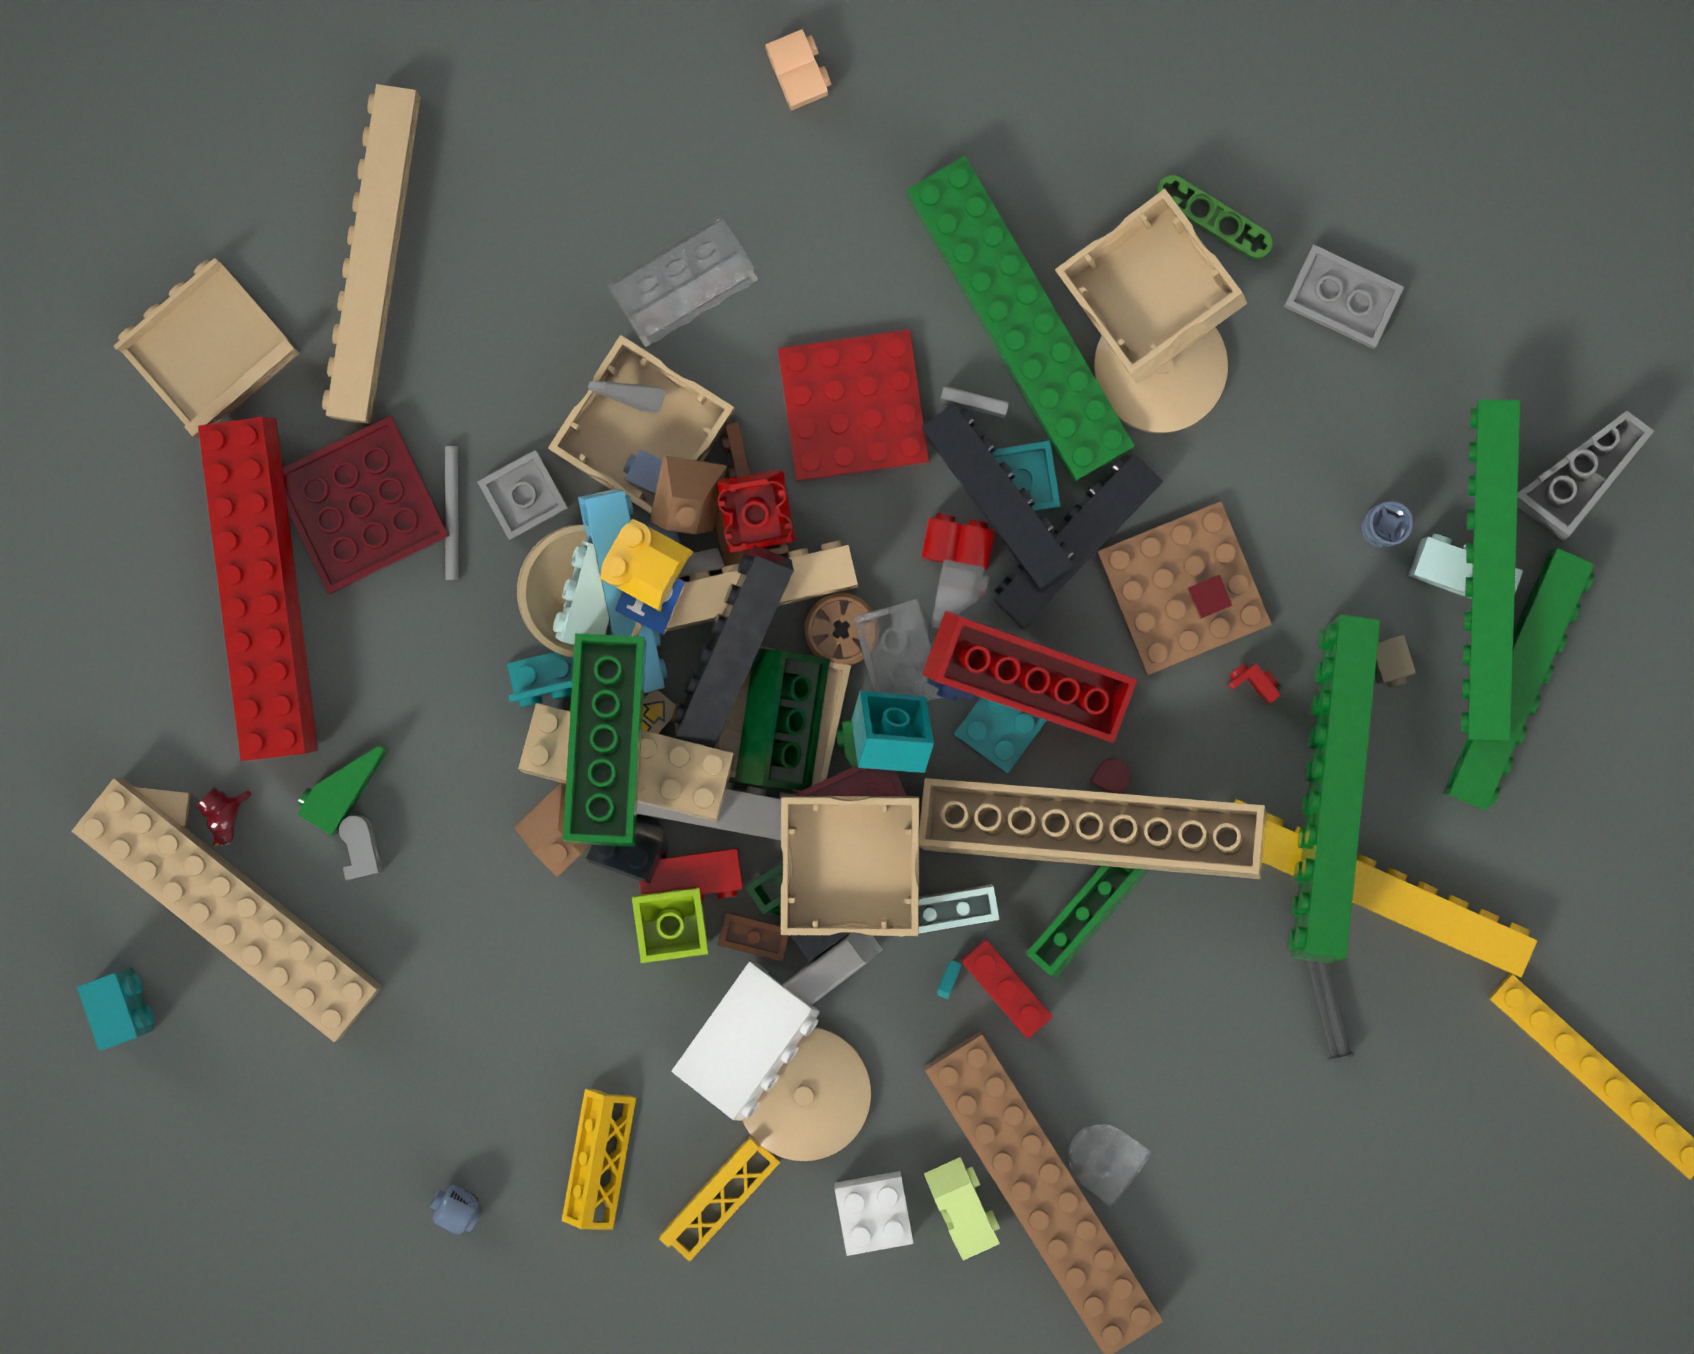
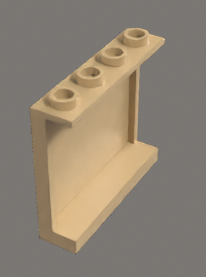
M216 258L211 261L205 260L199 264L194 270L195 275L186 283L180 282L169 291L168 295L170 297L161 305L157 303L151 306L143 315L145 319L136 327L132 325L122 331L118 336L119 341L114 345L116 350L125 355L185 424L184 428L196 439H199V425L222 422L300 354L298 349L237 279Z

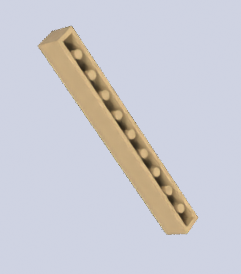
M376 84L375 94L370 93L368 99V113L371 114L370 127L365 126L363 132V146H366L365 160L360 159L358 179H361L360 192H355L352 206L353 212H357L355 225H350L348 230L347 242L348 245L352 246L350 258H345L343 263L342 275L343 278L347 279L345 291H340L338 296L337 308L338 311H342L340 324H335L332 336L333 344L337 345L335 357H330L328 362L327 375L331 377L330 390H325L322 401V408L326 410V416L335 420L369 425L372 423L421 100L418 92L413 89Z

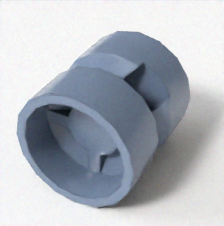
M1394 501L1374 506L1366 512L1361 523L1362 534L1366 541L1380 548L1391 547L1403 542L1408 538L1413 527L1412 515L1408 508Z

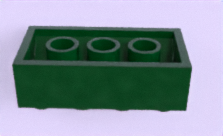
M758 649L751 666L735 781L800 791L812 786L830 659L781 650Z

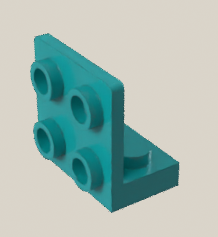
M553 652L507 663L514 693L508 695L509 701L519 703V707H529L536 705V703H543L542 697L552 695V699L556 700L571 697L574 658Z

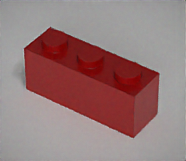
M739 848L661 858L650 883L639 881L641 895L699 887L701 901H704L703 894L717 893L718 899L737 896V890L744 888Z
M983 938L960 958L962 964L1027 1039L1053 1018L1051 1013L986 938Z

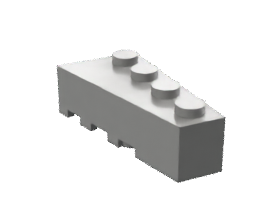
M1629 411L1624 412L1588 441L1517 493V506L1564 542L1644 445L1654 430Z

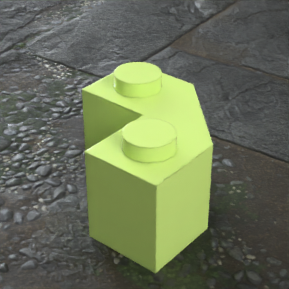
M961 1157L924 1173L938 1209L942 1213L952 1240L963 1260L1000 1244L995 1233L996 1230L1000 1229V1226L993 1211L986 1212L979 1199L975 1187L980 1186V1182L973 1167L966 1169Z

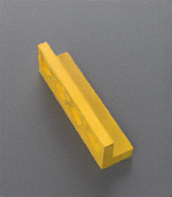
M585 1089L562 1215L563 1222L579 1229L613 1230L636 1097L607 1094L596 1089ZM614 1103H624L622 1116L614 1122L612 1119ZM615 1136L617 1139L616 1149L608 1155L606 1152L607 1142ZM609 1169L611 1172L610 1182L602 1188L600 1185L601 1175ZM603 1202L605 1205L603 1221L593 1220L595 1208Z
M750 1135L660 1233L659 1240L668 1248L672 1245L690 1262L781 1161L763 1148ZM757 1151L770 1162L762 1172L747 1173V1161ZM743 1167V1173H737ZM733 1178H744V1192L739 1197H725V1185ZM748 1178H756V1179L748 1186ZM720 1192L721 1198H715V1196ZM734 1202L725 1212V1203ZM709 1203H721V1217L716 1222H702V1211ZM698 1216V1222H693V1220ZM702 1227H711L703 1236ZM686 1228H698L699 1241L689 1250L677 1238Z

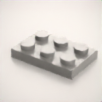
M1313 244L1283 307L1374 349L1383 334L1404 287Z

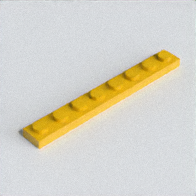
M1509 973L1490 994L1488 999L1679 1172L1691 1180L1694 1176V1138L1520 980Z

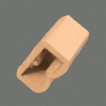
M803 29L765 44L766 52L791 111L828 96L827 86L832 84L825 66L819 68L814 56L819 54L812 35L806 37Z

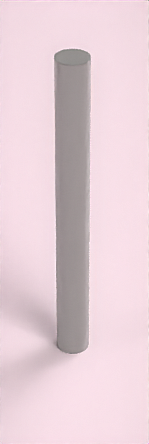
M445 446V527L449 534V537L445 539V580H459L457 446Z

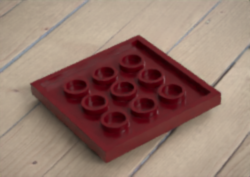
M391 415L282 468L289 515L329 595L449 537L444 522Z

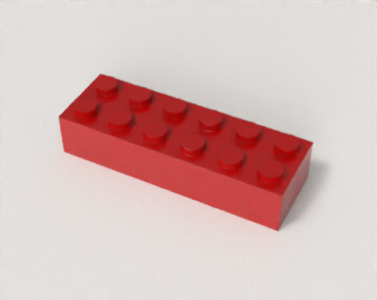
M949 611L944 613L922 675L941 684L1112 743L1116 739L1137 679Z

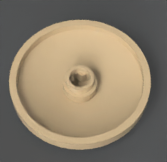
M1214 327L1139 383H1136L1101 335L1094 355L1093 372L1095 379L1120 421L1140 431L1164 434L1188 428L1211 411L1225 387L1228 359L1222 337L1217 328Z
M584 524L565 526L542 538L525 558L517 582L518 607L529 631L547 648L574 658V645L555 638L557 632L553 631V625L557 613L563 611L566 599L562 598L565 582L567 579H572L575 567L571 566L574 550L577 546H581L582 540L587 541Z
M815 1027L808 1036L803 1035L796 1045L799 1049L795 1057L788 1064L783 1063L777 1072L779 1078L775 1085L769 1091L764 1090L757 1100L759 1106L755 1113L749 1119L744 1118L742 1120L750 1135L763 1148L785 1159L813 1161L837 1153L857 1136L869 1112L871 1085L867 1068L862 1058L844 1038L821 1027Z

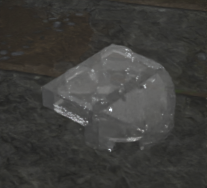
M1105 1123L1087 1126L1080 1130L1070 1143L1068 1149L1070 1172L1080 1185L1085 1186L1109 1206L1114 1207L1153 1152L1128 1133L1115 1126Z

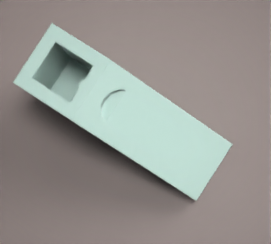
M583 540L581 546H577L574 550L571 566L575 567L572 579H567L562 593V598L566 599L563 611L557 613L553 625V631L557 632L555 638L573 645L575 643V633L605 635L609 622L594 544Z

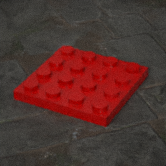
M910 330L778 348L797 482L929 463L926 438L921 428L924 424Z

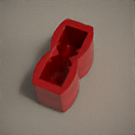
M936 513L935 519L928 518L920 559L981 571L988 570L995 530L988 529L989 523L969 520L968 525L955 523V516Z

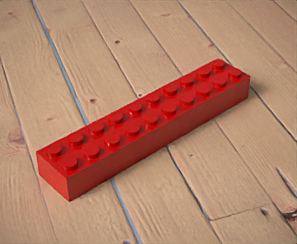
M257 417L199 425L198 431L240 760L248 761L318 751L276 419Z

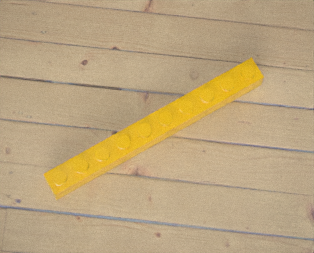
M1237 799L1234 801V803L1247 804ZM1267 813L1263 863L1294 876L1297 861L1301 862L1302 848H1298L1300 827L1297 826L1295 832L1282 827L1285 822L1284 820ZM1361 854L1357 855L1352 903L1506 972L1522 977L1538 941L1528 936L1531 930L1511 922L1510 927H1506L1497 923L1500 918L1498 915L1484 909H1480L1479 914L1468 910L1469 903L1452 895L1449 896L1448 900L1436 895L1437 888L1419 881L1418 886H1414L1405 882L1408 875L1392 868H1388L1387 873L1375 868L1376 861Z

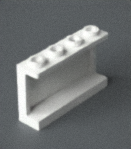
M753 962L747 964L671 1071L732 1120L742 1121L744 1118L749 1119L755 1113L759 1106L757 1100L764 1090L769 1091L775 1085L779 1078L777 1072L783 1063L788 1064L795 1057L799 1049L796 1045L803 1035L808 1036L814 1030L818 1023L816 1017L820 1013L817 1008L808 1005L768 974L769 971L760 964Z

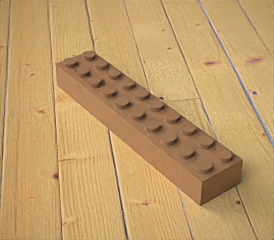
M978 1031L926 1064L924 1069L1103 1354H1114L1163 1323L1159 1312L982 1032Z

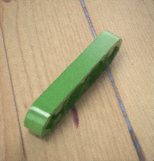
M1169 175L1159 182L1156 195L1164 190V185L1170 187L1172 184L1178 186L1176 192L1184 198L1187 195V191L1193 194L1186 202L1184 209L1179 207L1183 201L1177 196H1173L1172 199L1190 223L1251 260H1260L1271 251L1272 238L1265 229L1183 178ZM1202 200L1208 204L1209 213L1206 217L1198 218L1192 214L1191 204L1194 201ZM1224 218L1233 219L1237 224L1236 233L1229 236L1224 235L1219 229L1220 221ZM1244 226L1249 229L1245 236L1252 240L1256 239L1257 236L1263 239L1261 245L1265 247L1264 250L1258 249L1256 252H1253L1250 249L1252 246L1251 242L1244 238L1241 244L1235 241L1242 234Z

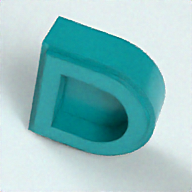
M952 960L948 962L936 992L937 996L949 1000L962 964Z

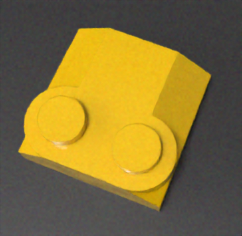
M632 519L621 529L602 563L600 579L661 611L663 602L687 559L693 554V551L645 524Z

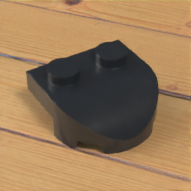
M637 814L635 847L592 845L586 859L594 865L649 884L661 857L666 858L668 840L663 827L656 819L651 816Z

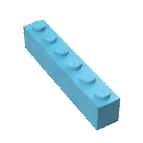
M620 489L578 497L587 542L594 544L600 575L605 557L621 529L630 522L629 515H633L631 498L629 495H625L624 490ZM601 579L609 615L606 629L607 635L631 636L637 621L615 611L622 590ZM643 625L638 636L644 637L647 642L644 693L665 688L663 679L667 678V670L664 660L658 657L656 646H660L661 643L659 633Z

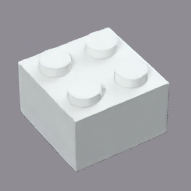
M901 1171L835 1182V1194L847 1256L913 1244Z

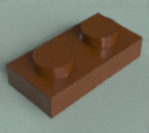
M739 422L725 425L727 433L722 434L721 438L725 454L732 453L734 466L728 467L730 478L751 475Z
M726 912L717 945L783 962L789 935H781L780 925Z

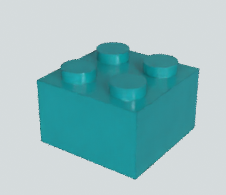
M860 691L851 719L858 768L925 773L934 745L926 696Z
M133 968L77 986L99 1051L154 1031L152 1024L155 1023V1017L151 1007L144 1003L141 992H144L143 982L138 973L134 974Z

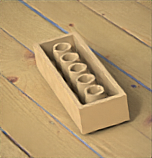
M834 541L822 544V551L809 554L808 548L788 552L789 559H792L794 571L778 606L858 588L849 545L842 546L841 541ZM739 564L723 567V574L711 576L709 571L689 575L690 581L685 584L666 632L715 620L717 614L723 615L727 603H724L727 590L731 584H737L741 575L738 573Z
M536 703L518 767L522 773L566 784L570 726L569 711ZM642 730L638 802L718 823L735 759L734 753Z

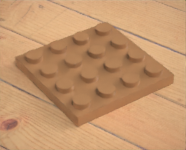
M1222 501L1097 551L1146 675L1272 625ZM1220 575L1233 606L1200 619L1187 588Z

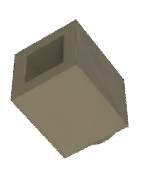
M1399 635L1379 641L1375 669L1377 683L1387 682L1389 688L1407 683V676L1415 674L1416 671L1405 636Z

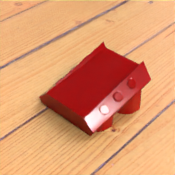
M774 469L768 472L726 478L717 482L719 491L717 500L723 515L724 534L730 553L752 549L753 545L766 547L795 541L783 470Z

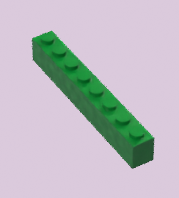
M1559 548L1549 550L1513 632L1510 741L1466 739L1442 794L1478 810L1487 811L1488 806L1492 807L1496 803L1500 794V788L1497 787L1502 775L1506 776L1514 761V758L1510 757L1515 745L1522 743L1526 735L1527 727L1524 724L1528 715H1533L1538 708L1541 700L1538 692L1542 683L1547 684L1553 674L1554 666L1551 665L1556 653H1560L1567 642L1568 635L1564 633L1569 622L1573 623L1580 612L1581 605L1578 604L1582 592H1587L1593 583L1595 574L1591 572L1595 564Z

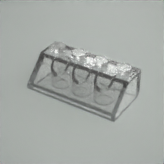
M720 218L608 286L643 345L647 347L653 342L661 340L665 335L678 327L690 323L695 317L710 308L718 306L722 301L735 293L748 288L752 283L759 280L760 277L738 239L724 219Z

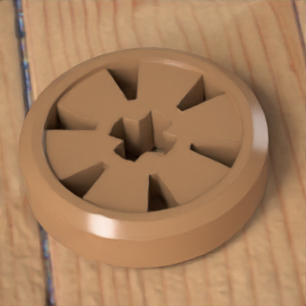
M834 593L823 597L810 609L805 621V638L815 656L828 658L832 663L854 665L866 658L874 648L878 636V623L873 610L864 600L848 593ZM839 620L841 624L846 621L850 625L847 630L849 636L845 639L841 636L835 638L832 634L835 631L833 624Z

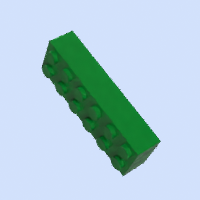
M575 633L563 841L565 843L635 847L647 642L644 637Z

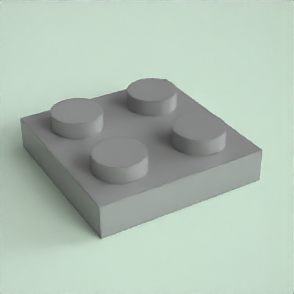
M537 450L477 481L509 541L569 510Z

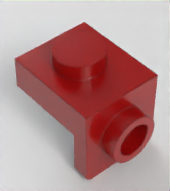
M1244 662L1229 674L1232 678L1226 684L1229 689H1235L1247 679L1265 704H1271L1281 696L1277 691L1280 684L1268 670L1264 673L1257 663L1251 664L1248 667Z

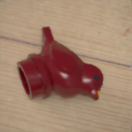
M214 787L196 806L202 812L201 815L207 817L206 825L214 836L213 846H224L233 841L240 805L252 795L249 790L236 797H226L223 791L220 792Z

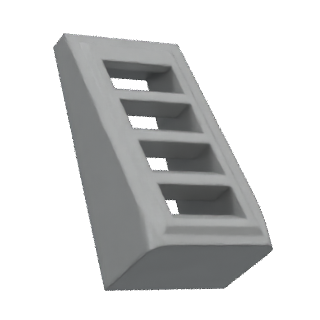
M590 381L588 385L589 390L641 412L654 414L660 412L666 394L665 388L651 385Z

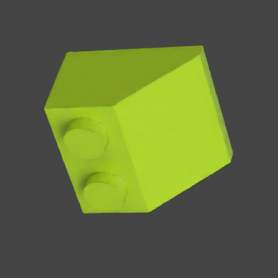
M699 887L632 896L641 963L708 954L706 927Z

